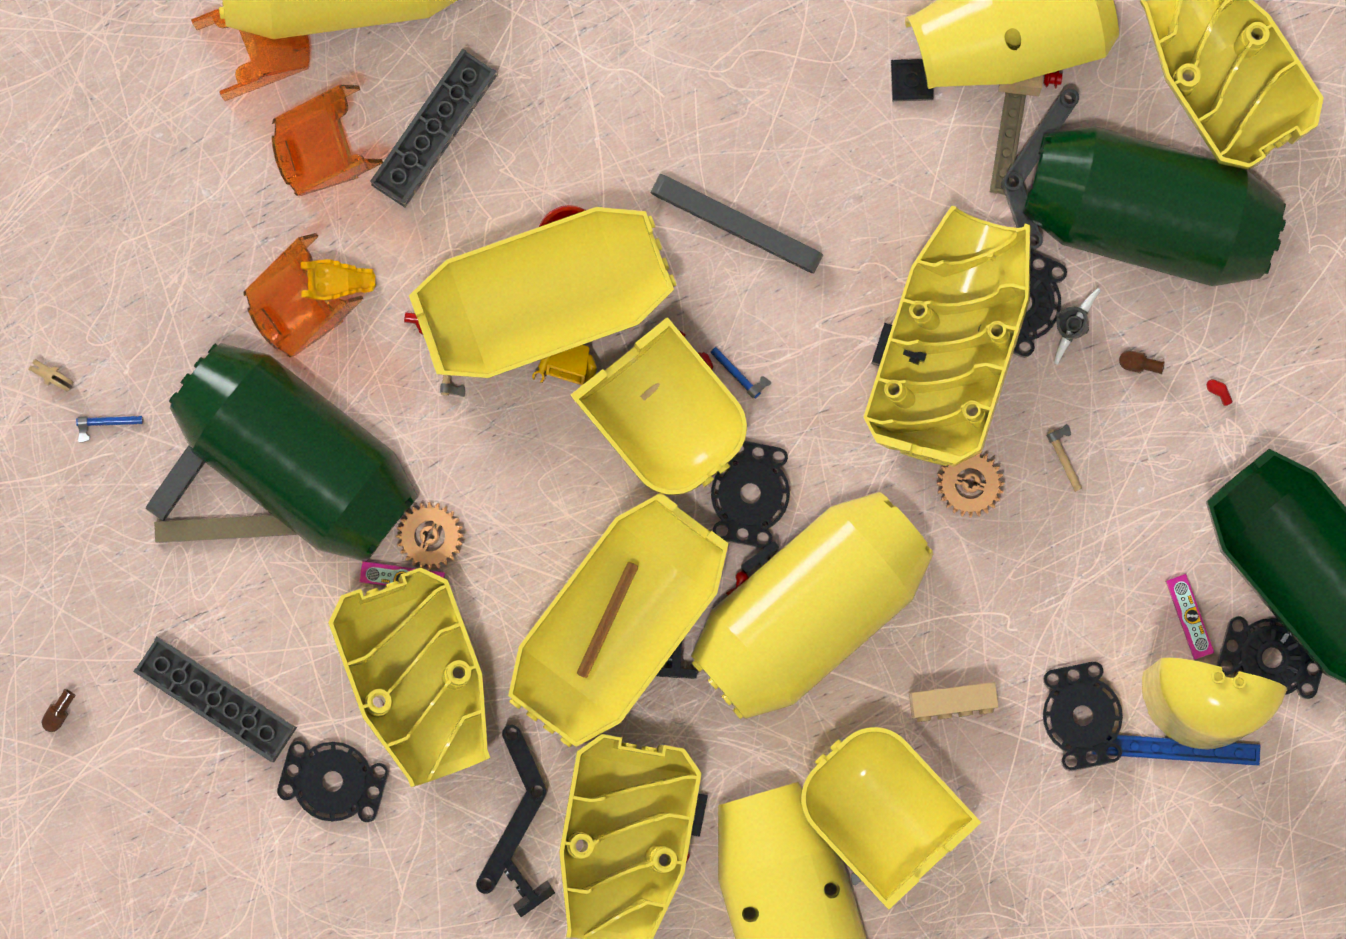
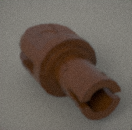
M1132 350L1124 351L1119 357V363L1123 369L1137 373L1146 370L1162 374L1165 366L1164 361L1149 359L1145 353Z
M64 689L56 704H50L41 721L45 731L55 732L62 726L68 716L67 708L76 696L72 691Z

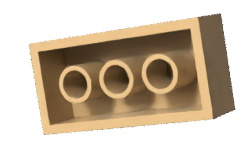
M995 682L909 694L912 719H917V722L930 721L933 716H938V720L952 718V714L958 713L959 717L971 716L973 711H979V715L993 713L995 708H998Z

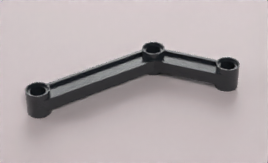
M516 725L504 727L502 737L521 777L526 793L477 879L476 887L483 894H488L495 889L506 869L504 862L509 858L511 859L547 795V788L523 734ZM510 728L517 730L518 735L514 740H509L506 737V732ZM535 786H541L543 789V795L539 798H535L532 795V788ZM488 878L491 880L492 886L489 890L481 888L480 883L482 879Z

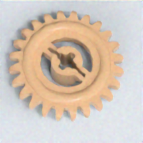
M980 454L954 467L950 465L948 467L941 466L940 468L944 474L937 475L942 481L937 482L936 485L942 487L937 493L945 495L941 501H948L946 508L953 506V513L960 510L961 517L964 516L965 512H968L970 518H972L973 512L980 517L981 510L987 514L989 512L987 506L995 508L993 501L999 502L1001 500L996 494L1004 493L998 487L1005 484L998 481L1004 474L996 473L1000 466H992L995 459L987 462L988 454L983 458H980ZM974 469L983 475L985 484L981 483L980 478L973 473L967 474L963 478L957 475L963 470ZM972 478L973 483L977 486L974 485L972 488H968L969 485L965 481H969ZM955 484L961 485L962 490L966 493L971 494L977 490L983 491V493L977 498L967 499L957 492Z
M428 502L427 508L420 503V510L412 506L413 514L405 512L408 519H400L404 526L397 527L402 532V534L395 536L398 539H402L401 542L397 543V546L404 547L400 554L408 553L405 558L406 561L413 558L412 566L420 562L421 568H424L425 564H427L428 569L431 570L433 564H435L437 569H440V562L447 566V558L455 560L452 553H460L456 546L463 545L462 542L458 541L459 538L464 537L463 534L458 533L463 526H456L460 519H452L454 511L447 514V506L440 510L439 503L436 504L435 508H432L431 502ZM426 521H434L431 526H426L420 531L422 543L418 547L415 541L416 529ZM441 525L445 531L444 543L435 551H426L428 546H433L439 541L438 529ZM433 531L434 539L426 541L425 533Z

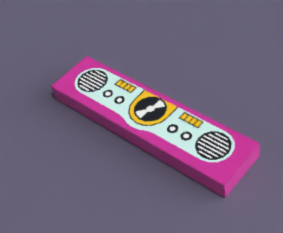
M362 561L359 582L382 586L395 581L399 583L398 579L401 574L416 568ZM427 570L445 579V572Z
M1184 574L1165 581L1193 659L1195 660L1214 653L1187 575Z

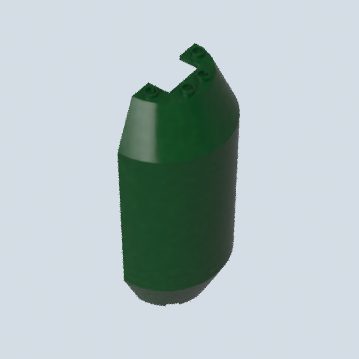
M1097 126L1043 134L1038 154H1041L1032 189L1027 195L1023 213L1060 244L1209 286L1260 279L1264 274L1269 273L1270 261L1274 251H1278L1281 240L1278 239L1280 231L1283 232L1286 220L1283 219L1286 203L1247 169L1219 164L1217 160Z
M215 343L205 358L200 357L193 366L196 369L191 375L189 373L185 375L180 382L183 386L169 400L171 403L170 410L192 453L315 549L367 562L398 520L418 498L395 452L271 355L222 343L217 345Z
M1268 449L1206 501L1217 543L1223 556L1326 676L1346 685V507L1315 471Z

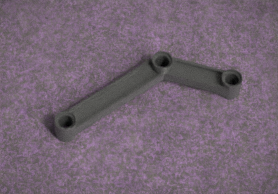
M1066 89L1059 95L1001 181V188L1004 190L1016 228H1022L1025 224L1031 226V236L1036 239V245H1030L1031 251L1036 250L1042 245L1043 237L1037 224L1023 213L1027 199L1023 183L1040 159L1041 154H1038L1043 134L1058 132L1079 102V94L1074 89ZM1064 95H1069L1072 98L1073 103H1066L1064 100ZM1008 178L1016 181V187L1008 185Z

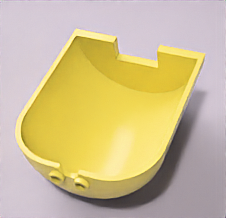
M668 317L639 339L630 351L605 371L603 369L570 395L643 484L658 493L680 495L690 492L701 485L706 487L714 480L712 476L718 471L722 474L730 467L728 463L739 452L745 441L747 423L741 405ZM659 383L658 389L645 401L640 397L651 386Z
M1161 658L1146 669L1142 676L1143 699L1148 714L1155 725L1166 736L1179 744L1198 749L1224 747L1260 729L1278 711L1287 690L1284 685L1267 678L1240 671L1235 677L1229 678L1225 676L1220 666L1180 658Z
M870 727L854 732L842 742L838 739L830 747L832 751L827 756L823 753L815 761L817 766L807 776L803 785L801 803L804 815L813 829L889 910L940 859L964 840L981 821L901 736L888 729Z

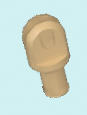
M37 359L33 360L32 363L38 366L39 369L30 365L28 370L44 378L46 385L49 386L52 383L64 391L70 390L54 380L57 376L73 385L72 380L58 373V367L50 368Z

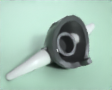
M1099 288L1089 295L1080 307H1068L1060 313H1056L1057 329L1062 338L1057 349L1055 365L1059 363L1073 339L1080 338L1088 333L1089 319L1087 315L1100 292Z

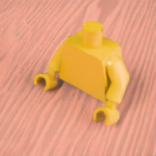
M581 345L541 359L538 365L539 370L533 373L532 378L535 380L536 375L540 373L542 375L540 383L546 380V375L583 385L584 382L586 383L596 375L597 367L594 357L589 354V347Z

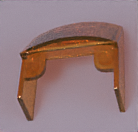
M219 9L191 19L196 30L216 24L219 28H229L225 25V19H220ZM239 30L251 61L240 65L236 69L235 76L238 84L220 90L219 93L224 101H228L309 69L310 43L308 35L270 39Z
M338 85L273 119L272 124H275V136H272V147L275 161L283 180L292 187L296 196H303L358 179L359 175L383 164L382 159H366L359 154L351 155L340 118L346 115L348 111L346 97L359 91L360 87L358 85Z
M317 233L298 237L243 291L244 297L247 296L249 304L247 310L260 334L272 347L288 354V357L296 356L344 322L343 319L364 299L362 296H357L347 300L334 299L329 302V300H314L301 297V291L308 290V271L301 269L300 263L313 261L307 248L319 237Z

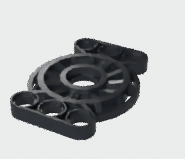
M1031 250L1030 298L1032 306L1025 314L1013 354L1023 358L1029 357L1034 352L1035 346L1032 340L1045 335L1057 321L1056 315L1052 323L1049 320L1053 310H1057L1059 313L1061 310V295L1056 283L1062 282L1067 276V269L1063 264ZM1035 260L1043 261L1044 268L1042 270L1034 269L1033 262ZM1054 268L1062 269L1063 277L1059 279L1054 278L1052 270ZM1054 292H1056V295H1057L1058 305H1055V304H1054V302H1055V298H1054V294H1053ZM1046 324L1048 328L1037 335V330ZM1023 342L1028 343L1031 347L1030 352L1022 353L1019 350V345Z
M744 441L742 445L744 448L743 453L735 455L728 463L730 469L723 478L719 476V471L714 477L711 487V500L713 508L721 521L714 525L713 532L717 534L716 528L719 525H725L728 528L727 535L719 536L723 540L765 548L772 542V535L767 529L774 526L782 518L789 503L790 489L788 480L784 472L779 468L786 464L788 454L779 447ZM755 448H761L764 451V456L761 459L753 457L752 451ZM775 452H782L784 454V461L781 463L774 462L773 454ZM777 469L778 473L775 474L773 470ZM780 476H782L785 482L786 489H782L781 482L779 480ZM718 480L720 482L718 494H714L715 484ZM746 484H754L760 490V498L753 504H748L741 499L740 491ZM782 494H786L784 507L780 506ZM715 499H719L722 508L720 512L716 506ZM778 510L781 511L778 518L772 522L771 518ZM767 522L768 525L764 527L762 524ZM739 529L748 531V538L746 540H739L736 533ZM766 533L769 541L766 544L758 543V534Z
M1241 616L1233 617L1229 620L1217 661V666L1220 667L1224 660H1229L1232 663V669L1229 672L1223 671L1225 675H1230L1234 672L1237 675L1239 672L1238 668L1241 667L1244 673L1267 678L1284 685L1287 688L1285 695L1295 690L1303 699H1310L1316 695L1323 672L1318 667L1316 675L1313 676L1308 673L1307 667L1311 663L1315 664L1314 661L1285 627L1276 626L1275 622L1280 623L1278 619H1262L1249 626L1246 619ZM1235 620H1240L1243 623L1242 631H1234L1232 624ZM1263 622H1270V626H1264L1261 628H1259L1257 624ZM1229 640L1237 642L1238 648L1235 652L1227 649V642ZM1267 648L1279 650L1282 656L1279 666L1269 668L1263 663L1262 654ZM1304 684L1312 686L1313 692L1311 695L1306 696L1302 693V686Z
M1088 662L1048 671L1043 678L1044 685L1052 690L1044 703L1043 724L1052 742L1061 750L1066 751L1062 757L1061 764L1067 771L1115 763L1122 756L1121 747L1113 743L1122 726V707L1114 691L1099 680L1104 672L1102 665L1098 662ZM1089 667H1098L1100 674L1097 677H1091L1088 674ZM1070 670H1075L1079 673L1077 681L1068 679L1067 674ZM1050 674L1058 676L1059 682L1057 685H1050L1047 682V677ZM1095 683L1099 684V685H1100L1099 688L1096 687V686H1094V684H1095ZM1105 688L1109 691L1113 699H1110L1102 689ZM1051 698L1053 704L1050 711H1047L1048 702ZM1115 702L1118 707L1119 716H1115V709L1113 706V703ZM1079 706H1086L1092 711V722L1086 726H1080L1073 720V711ZM1046 716L1050 717V724L1052 727V729L1050 730L1047 724ZM1115 721H1119L1118 728L1114 734L1113 732H1111L1114 727ZM1053 733L1063 742L1062 745L1053 737ZM1107 737L1112 738L1110 741L1105 740ZM1113 747L1117 749L1118 756L1115 759H1110L1107 756L1106 751L1108 748ZM1090 751L1097 754L1098 759L1094 763L1086 760V754ZM1074 756L1077 759L1076 766H1067L1065 763L1066 757Z
M295 741L289 746L277 793L283 800H291L296 796L302 808L311 816L320 820L341 821L358 813L359 818L363 822H372L376 819L389 770L382 763H376L370 767L362 753L345 743L326 742L308 750L304 742ZM297 744L304 747V753L299 757L293 754V747ZM331 745L329 750L318 751V748ZM336 745L344 746L349 750L348 752L337 750ZM353 751L359 755L363 761L362 763L352 755ZM292 764L296 765L299 769L298 774L294 777L289 776L287 773V768ZM377 766H381L385 770L384 776L380 779L373 775V770ZM331 771L338 772L343 779L342 787L335 792H330L323 786L324 776ZM284 785L292 787L293 793L291 796L285 797L282 795L281 789ZM373 786L379 789V795L375 799H371L367 794L368 789ZM302 791L303 796L300 798L299 793ZM306 800L308 804L314 808V810H309L304 805L303 801ZM365 807L373 809L374 814L372 818L365 819L362 816V810ZM320 811L330 814V818L319 816L317 813ZM346 811L348 813L346 816L335 818V814Z

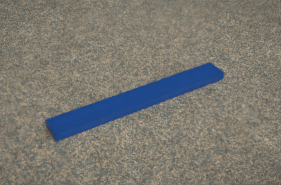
M1118 735L1113 743L1121 747L1123 757L1260 766V744L1232 743L1216 749H1198L1179 744L1171 738ZM1107 737L1105 740L1110 741L1112 738ZM1110 747L1107 749L1106 754L1108 756H1118V751Z

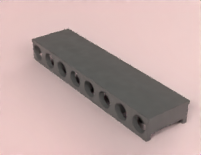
M462 48L370 180L371 186L406 208L498 76L497 71L491 69Z
M156 636L155 641L133 672L274 763L297 727Z

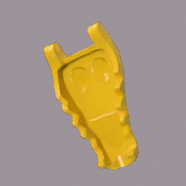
M331 259L300 263L301 269L308 270V290L301 291V297L334 300L356 293L372 292L376 286V276L373 269L356 268V266L342 264Z

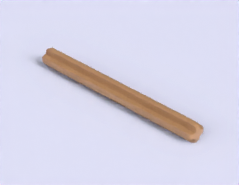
M627 563L579 666L577 674L583 678L588 677L638 570V566L634 563Z

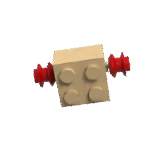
M1056 71L1013 84H999L998 92L1039 97L1042 82L1046 88L1049 84H1054L1056 89L1057 85L1062 83L1063 73Z

